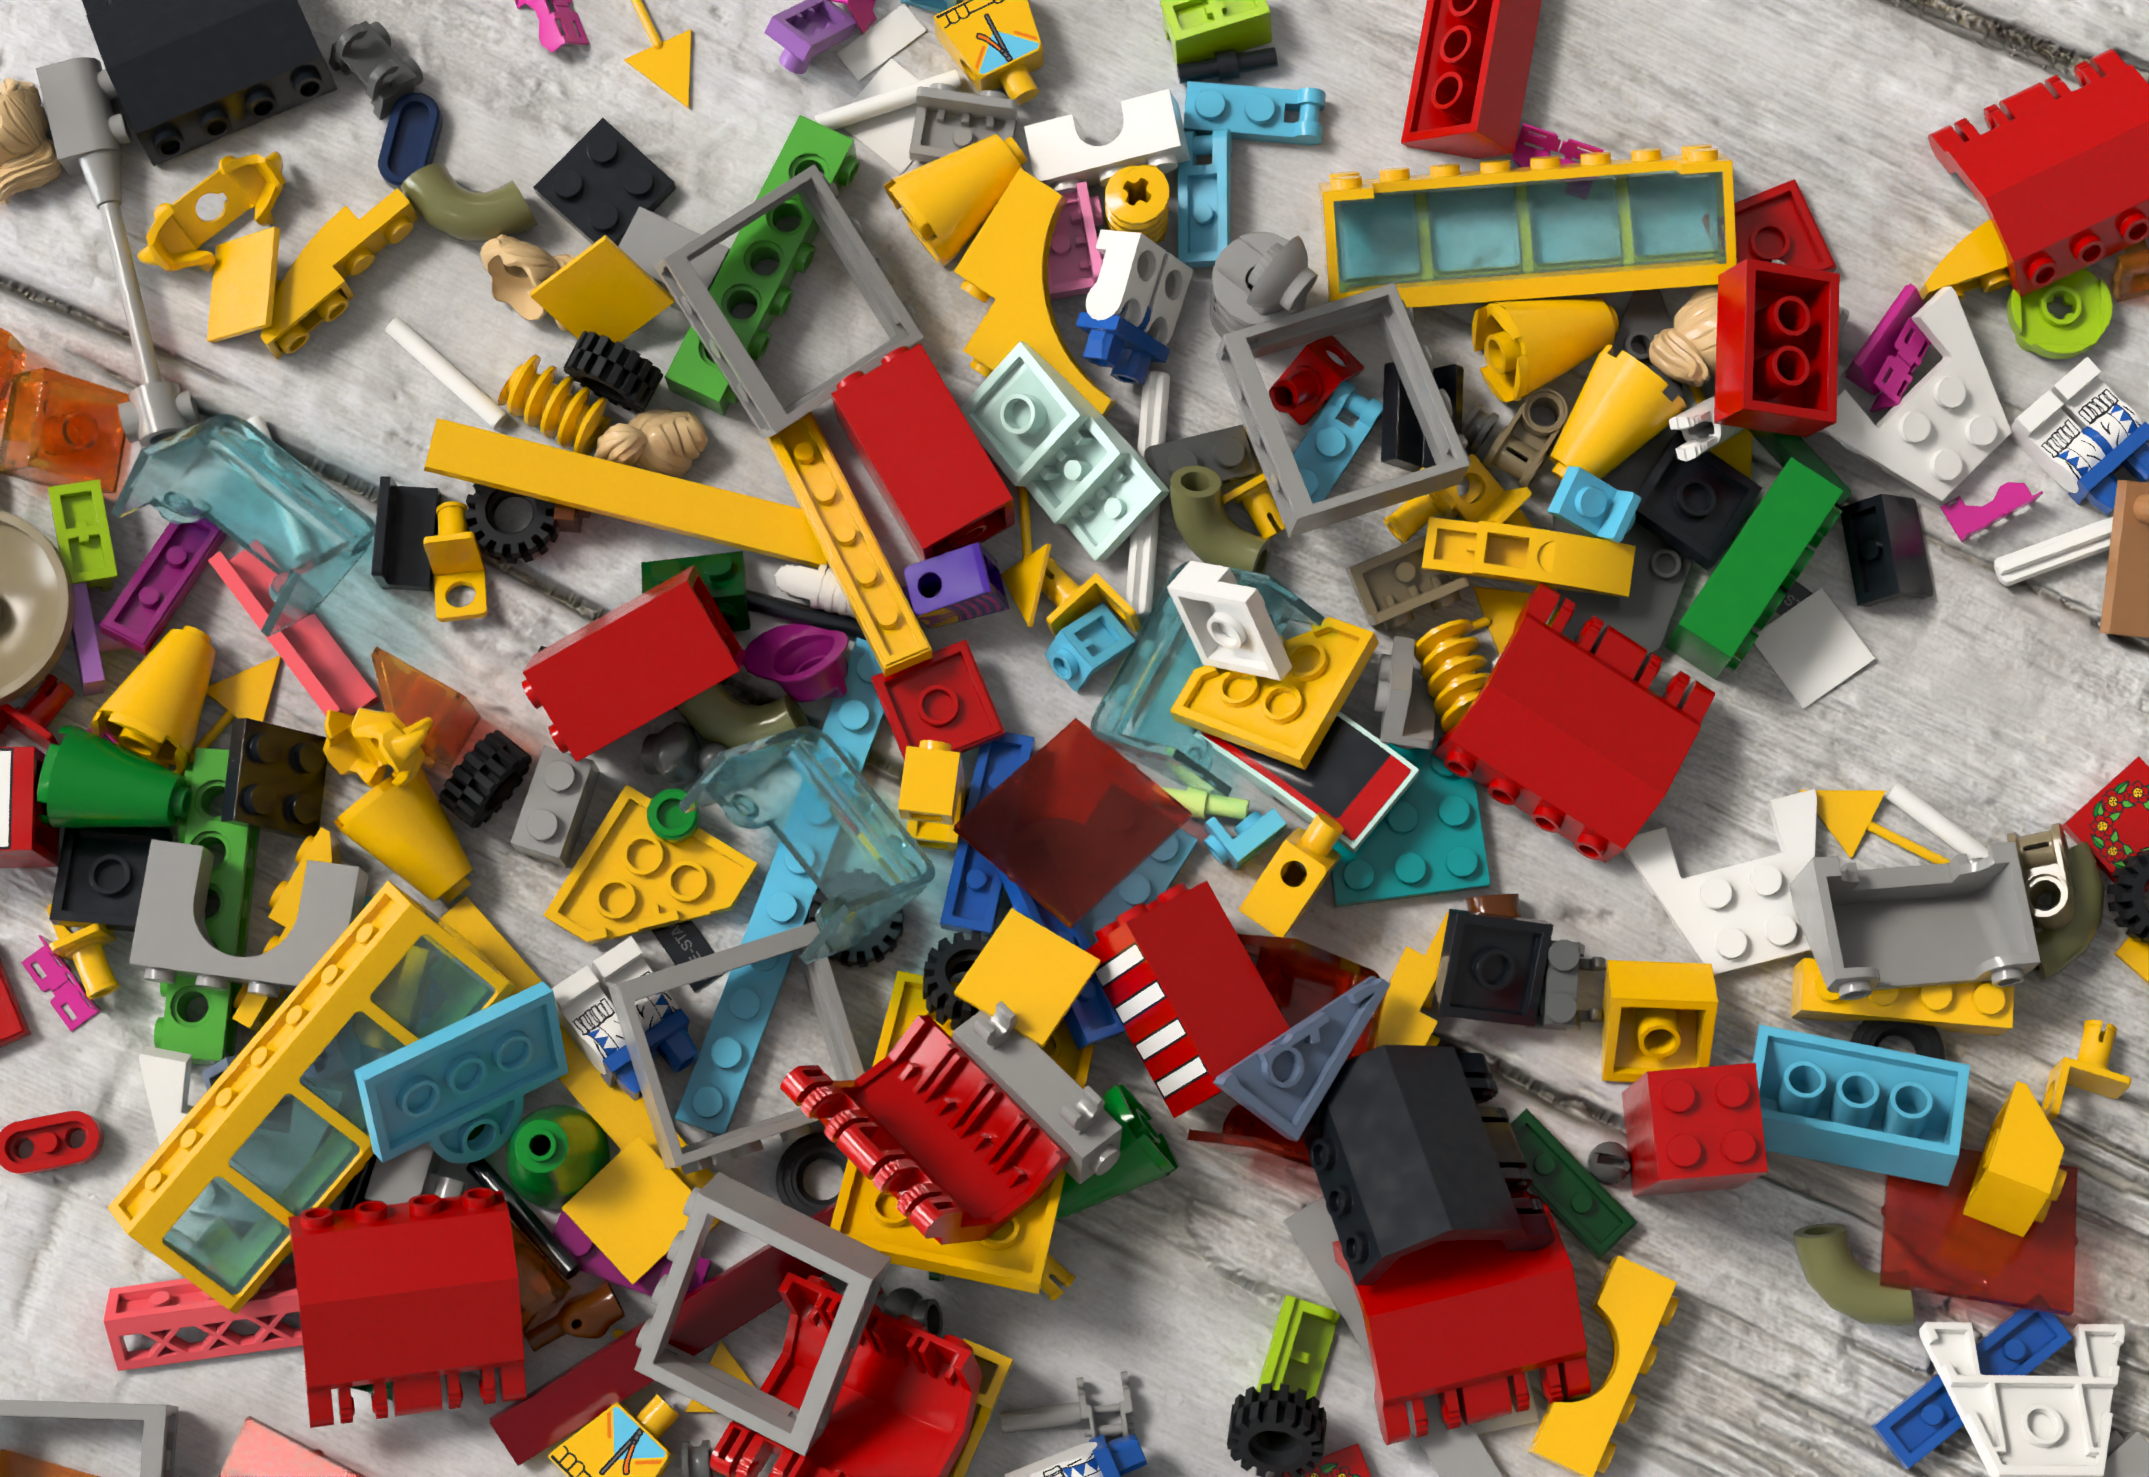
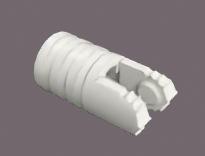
M1715 395L1669 420L1671 430H1681L1687 441L1680 445V447L1675 448L1679 460L1687 462L1736 436L1744 429L1714 424Z
M786 564V566L781 565L778 572L774 574L777 583L776 587H779L781 592L784 591L785 594L789 593V595L810 600V608L822 609L825 612H834L841 616H850L856 619L829 565L820 564L818 570L799 565L794 566L792 564L789 566V564Z

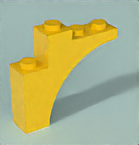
M1019 168L954 270L955 273L965 279L960 286L963 290L984 303L987 302L990 296L996 299L963 351L973 357L969 366L987 378L1020 341L1026 342L1106 418L1117 401L1100 389L1086 375L1072 356L1057 326L1049 294L1048 264L1050 247L1055 226L1068 199Z

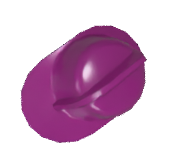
M788 624L777 626L762 633L750 642L744 651L746 654L743 665L747 672L757 677L777 682L790 698L797 702H812L823 697L842 698L847 693L845 679L848 674V663L844 652L847 650L849 639L844 632L826 630L810 625Z

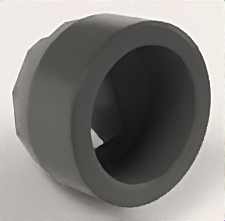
M1610 1141L1603 1142L1590 1152L1587 1166L1589 1173L1599 1183L1612 1185L1620 1182L1628 1175L1631 1168V1158L1628 1151L1621 1144ZM1599 1154L1623 1160V1168L1597 1163Z

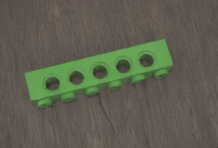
M799 115L756 200L814 164L819 172L824 174L829 184L835 183L838 192L842 185L849 187L856 176L860 160L856 158L854 139ZM799 194L791 197L739 231L709 289V293L752 360L759 361L766 352L771 339V334L767 330L775 315L782 317L785 314L793 296V290L790 289V286L797 272L804 274L807 271L815 254L816 247L812 243L820 227ZM787 216H794L801 220L799 227L790 232H783L776 228L778 221ZM765 259L775 260L779 263L777 270L770 275H759L753 271L756 264ZM747 302L757 307L755 313L747 319H737L731 315L734 307L740 303ZM690 326L664 376L668 388L671 392L724 416L730 403L737 405L739 399L716 363L708 359L709 352L692 326Z
M195 748L194 762L187 763L184 774L186 787L192 789V803L188 815L184 819H179L178 839L180 843L204 846L206 849L215 844L225 845L226 855L224 860L219 865L212 867L207 895H218L220 907L214 916L205 919V923L212 942L221 952L231 956L246 957L260 830L221 822V816H211V802L216 796L224 794L229 750ZM176 976L175 984L160 983V993L162 997H166L164 1017H158L155 1024V1048L193 1054L192 1064L214 1065L225 1057L234 1056L238 1022L232 1019L237 1011L233 1004L238 992L242 988V984L228 983L227 991H217L195 986L196 978ZM197 997H205L208 1002L206 1015L197 1022H189L186 1016L189 1003Z

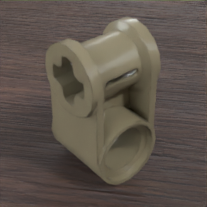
M1538 389L1531 392L1509 425L1505 426L1482 464L1488 468L1494 465L1517 479L1520 488L1529 487L1547 459L1549 450L1562 431L1568 415V406L1565 399L1557 391L1551 389ZM1536 407H1546L1554 413L1556 422L1550 426H1539L1532 421L1530 411Z
M2061 823L2052 824L2051 829L2048 831L2019 836L2016 832L2008 833L2007 842H2016L2032 920L2040 927L2048 930H2057L2067 926L2075 916L2077 902L2070 873L2071 860ZM2048 891L2061 893V899L2053 909L2048 911L2036 909L2037 901L2043 893Z

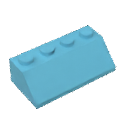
M1759 1024L1752 1063H1756L1766 1151L1938 1185H1949L1960 1152L1970 1071L1969 1064Z

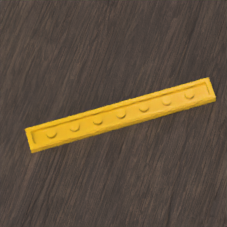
M440 418L436 419L424 471L819 568L820 564L827 565V560L800 508Z
M467 896L440 918L468 939L516 987L508 997L542 982ZM560 1024L569 1073L558 1079L621 1150L640 1135L662 1159L643 1097L638 1101H634L618 1084L609 1088L601 1077V1073L592 1065ZM676 1132L680 1147L687 1146L688 1144ZM681 1166L671 1168L692 1191L695 1187L702 1189L715 1176L709 1168L687 1175L683 1174ZM714 1217L708 1234L713 1229H715L722 1222V1220Z

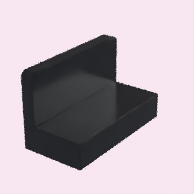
M1394 362L1384 364L1381 462L1410 472H1416L1423 467L1426 469L1435 466L1436 463ZM1456 364L1434 368L1432 374L1438 389L1443 388L1450 398L1453 412L1451 420L1457 435L1462 434L1464 369Z
M380 477L371 575L382 589L433 590L434 574L424 549L423 539L428 536L438 535L436 508L441 503V492L438 488L397 486L392 477Z
M1879 494L1839 508L1842 510L1840 515L1857 606L1871 607L1903 596L1922 599L1933 596V587L1918 508L1914 498Z

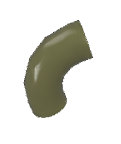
M434 163L418 169L406 178L401 185V190L405 197L431 227L461 241L487 242L501 234L514 236L538 225L513 180L488 192H472L460 187L444 164Z
M1197 465L1185 466L1176 470L1170 479V500L1174 523L1188 548L1204 563L1229 567L1239 584L1256 588L1264 576L1270 559V540L1240 528L1227 515L1221 501L1222 482L1220 476L1215 471Z
M719 682L676 706L679 713L701 738L709 742L722 743L729 748L731 753L767 756L795 748L812 738L811 728L803 710L789 695L764 705L745 704L734 698L722 683Z
M2087 842L2069 848L2071 860L2070 873L2077 902V909L2073 920L2067 926L2057 930H2048L2037 924L2034 926L2041 963L2033 971L2042 980L2058 974L2083 955L2102 923L2105 887L2095 856ZM2052 891L2050 909L2058 905L2061 899L2060 892Z
M1835 1223L1815 1224L1794 1231L1795 1250L1806 1281L1830 1308L1863 1324L1890 1326L1915 1324L1912 1294L1907 1272L1878 1273L1863 1267L1852 1254L1848 1241L1847 1227Z

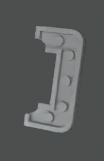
M2016 842L1989 844L1987 847L1989 856L1984 859H1968L1967 854H1957L1949 863L1867 870H1857L1856 862L1845 863L1840 868L1838 856L1813 857L1790 883L1793 907L1827 990L1832 993H1839L1842 1000H1855L1867 997L1872 994V991L1986 981H1992L1994 987L2000 988L2024 982V974L2032 971L2041 961Z

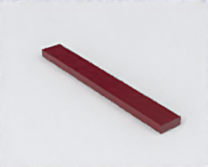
M837 1201L811 1218L830 1227ZM767 1244L687 1294L668 1343L695 1356L783 1301L778 1288L788 1272L807 1279L809 1275L820 1278L826 1272ZM646 1321L526 1395V1399L517 1400L490 1417L489 1423L517 1466L598 1417L615 1403L622 1402L655 1381L634 1370L641 1349L635 1346L639 1332Z

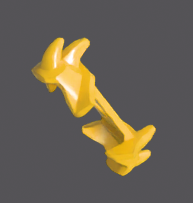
M274 151L266 158L258 154L240 158L231 155L223 157L219 162V169L174 203H162L155 209L153 215L155 221L146 235L148 246L138 252L137 259L147 265L161 266L168 272L196 265L210 272L215 265V257L212 252L198 250L203 243L253 207H255V221L259 225L264 227L274 224L271 209L285 187L286 182L282 175V155ZM223 192L227 200L223 202L224 208L220 216L214 220L201 219L196 213V204L201 196L208 193L219 195Z
M359 707L356 715L328 710L324 725L327 738L323 751L330 764L340 775L356 774L370 788L375 787L382 781L386 765H391L396 772H399L396 778L392 780V783L397 787L404 786L414 779L421 767L425 753L420 746L423 744L434 723L430 717H426L406 727L393 712L375 711Z

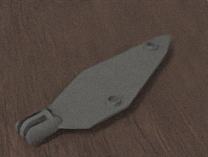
M1660 289L1633 291L1612 344L1614 357L1616 358L1622 350L1630 354L1669 384L1663 391V394L1671 402L1674 401L1678 394L1683 399L1682 383L1667 378L1650 362L1648 351L1654 335L1659 334L1664 329L1673 328ZM1631 343L1641 344L1645 349V354L1634 352L1631 348ZM1668 425L1601 480L1617 490L1636 494L1678 429L1671 430L1670 425ZM1553 516V531L1587 536ZM1635 521L1632 528L1620 542L1636 546L1629 598L1557 589V592L1561 594L1558 605L1564 598L1576 604L1571 619L1561 633L1570 640L1576 642L1585 622L1591 619L1592 616H1596L1604 621L1598 637L1610 625L1647 649L1646 656L1660 649L1693 561Z

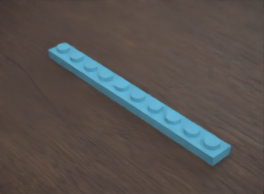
M858 637L848 660V674L845 679L847 693L842 698H834L741 945L807 923L809 908L812 909L813 906L812 898L815 892H818L885 716L871 681V677L883 672L867 640ZM796 950L730 971L676 1113L675 1119L677 1121L716 1135L728 1132Z

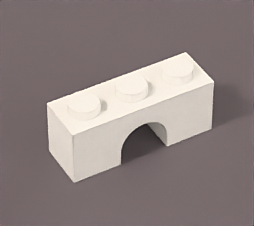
M1170 89L1121 101L1124 116L1122 131L1114 141L1103 146H1092L1085 142L1083 128L1073 114L1024 126L1034 177L1059 194L1076 192V183L1086 182L1087 187L1096 184L1106 187L1109 179L1118 170L1128 166L1155 165L1162 173L1175 170L1178 167V163L1190 160L1177 100Z

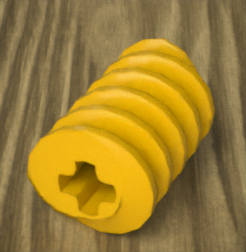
M1155 165L1128 166L1118 170L1109 179L1105 189V229L1142 233L1156 244L1162 242L1168 230L1169 184L1165 175Z
M537 354L531 356L524 364L515 369L505 383L498 398V406L507 404L508 412L514 417L524 414V422L528 426L537 427L540 425L541 433L547 438L557 436V443L563 449H570L574 446V452L589 456L596 449L598 437L602 436L610 427L611 417L603 415L607 400L603 397L599 398L590 407L587 405L591 392L588 387H583L573 396L570 394L574 379L571 376L565 377L556 385L554 379L557 367L551 365L539 374L537 370L541 358Z
M1468 619L1449 621L1429 630L1418 640L1414 647V656L1422 663L1421 674L1428 681L1427 690L1429 695L1435 699L1434 709L1442 717L1441 728L1445 733L1460 721L1490 676V673H1478L1486 666V658L1483 655H1471L1479 649L1480 642L1476 637H1465L1473 630L1472 621Z

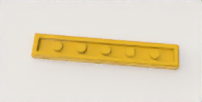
M812 412L801 417L777 434L766 438L884 676L887 677L933 658L932 648Z

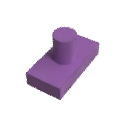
M805 0L772 16L764 33L784 47L779 57L780 64L790 72L804 74L814 56L850 38L857 24L852 16L831 1Z
M86 582L73 584L75 615L71 634L83 697L104 693L105 678L100 653L129 647L101 633L99 627L101 622H94Z

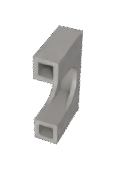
M151 839L129 964L140 971H144L143 979L152 982L175 984L176 976L196 978L195 986L200 988L227 991L228 983L248 985L247 993L279 998L280 989L294 991L363 910L369 875L358 866L307 860L299 911L291 932L278 946L266 953L252 957H236L221 952L212 942L206 928L205 906L214 854L204 846Z

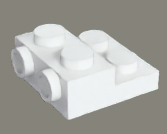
M1190 561L1167 586L1203 665L1280 681L1291 670L1292 665L1283 647V641L1272 623L1263 597L1259 594L1257 588L1238 585L1237 579L1229 567Z

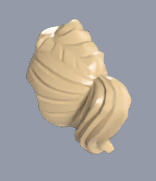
M11 77L4 79L0 84V202L2 205L8 204L11 195L17 192L39 188L57 179L62 170V165L57 159L54 142L46 138L49 124L45 119L44 107L40 106L41 98L37 86L32 82L16 81Z
M503 234L487 241L482 246L480 252L483 267L492 278V297L499 302L510 304L521 317L528 321L542 319L547 313L545 309L530 297V292L576 258L571 254L552 256L538 246ZM556 320V323L562 332L568 331L563 325H561Z
M1718 284L1699 287L1690 297L1689 301L1674 316V328L1664 329L1659 334L1654 335L1648 351L1650 362L1667 378L1697 388L1701 387L1703 383L1708 382L1712 375L1715 376Z
M652 409L636 415L628 424L618 423L615 426H610L602 436L598 437L594 457L681 479L690 470L692 461L698 459L700 453L705 451V447L708 445V438L703 425L691 411L676 412L671 409Z

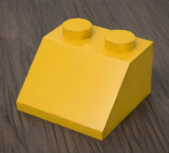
M1607 960L1602 998V1081L1635 1082L1648 1071L1709 1067L1718 1007L1712 964Z
M2016 1081L1990 1127L1963 1211V1215L2021 1237L2025 1236L2034 1220L2043 1223L2051 1201L2058 1199L2067 1175V1171L2059 1168L2065 1148L2028 1085Z

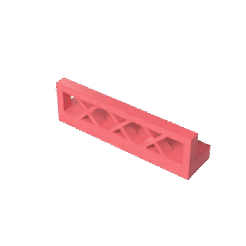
M258 539L230 560L221 551L208 559L209 563L325 716L328 710L356 715L359 707L370 709L381 701Z
M294 1263L278 1265L261 1285L256 1295L249 1299L237 1315L186 1278L111 1288L109 1290L103 1322L118 1371L303 1346L301 1328H293L280 1321L286 1313L299 1312ZM248 1319L261 1326L255 1334L243 1336L228 1328L234 1320ZM195 1326L208 1333L203 1341L192 1343L177 1337L175 1334L180 1328ZM141 1333L156 1341L149 1349L128 1351L124 1336Z

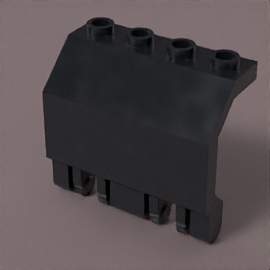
M82 0L87 13L86 17L106 71L135 134L153 166L338 89L298 0H112L113 4L111 5L108 0Z
M1382 1045L1345 1060L1303 1131L1302 1135L1309 1153L1310 1163L1316 1172L1326 1201L1327 1211L1331 1215L1342 1246L1344 1259L1348 1263L1355 1285H1374L1400 1257L1440 1241L1502 1240L1507 1251H1535L1543 1249L1554 1242L1555 1236L1547 1216L1544 1215L1545 1210L1539 1198L1511 1197V1194L1522 1192L1531 1187L1533 1179L1530 1171L1527 1170V1163L1514 1129L1509 1123L1510 1119L1504 1107L1495 1108L1476 1105L1492 1100L1498 1094L1495 1080L1492 1079V1072L1483 1053L1456 1052L1454 1046Z

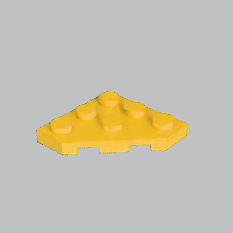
M1328 617L1310 624L1312 630L1285 641L1280 636L1292 665L1291 670L1281 681L1204 665L1194 669L1170 709V713L1176 722L1306 770L1379 642L1372 631Z
M626 784L543 916L585 943L592 945L731 911L758 870L759 865L699 827L690 838L682 842L671 843L660 839L654 834L647 820V809L652 799Z

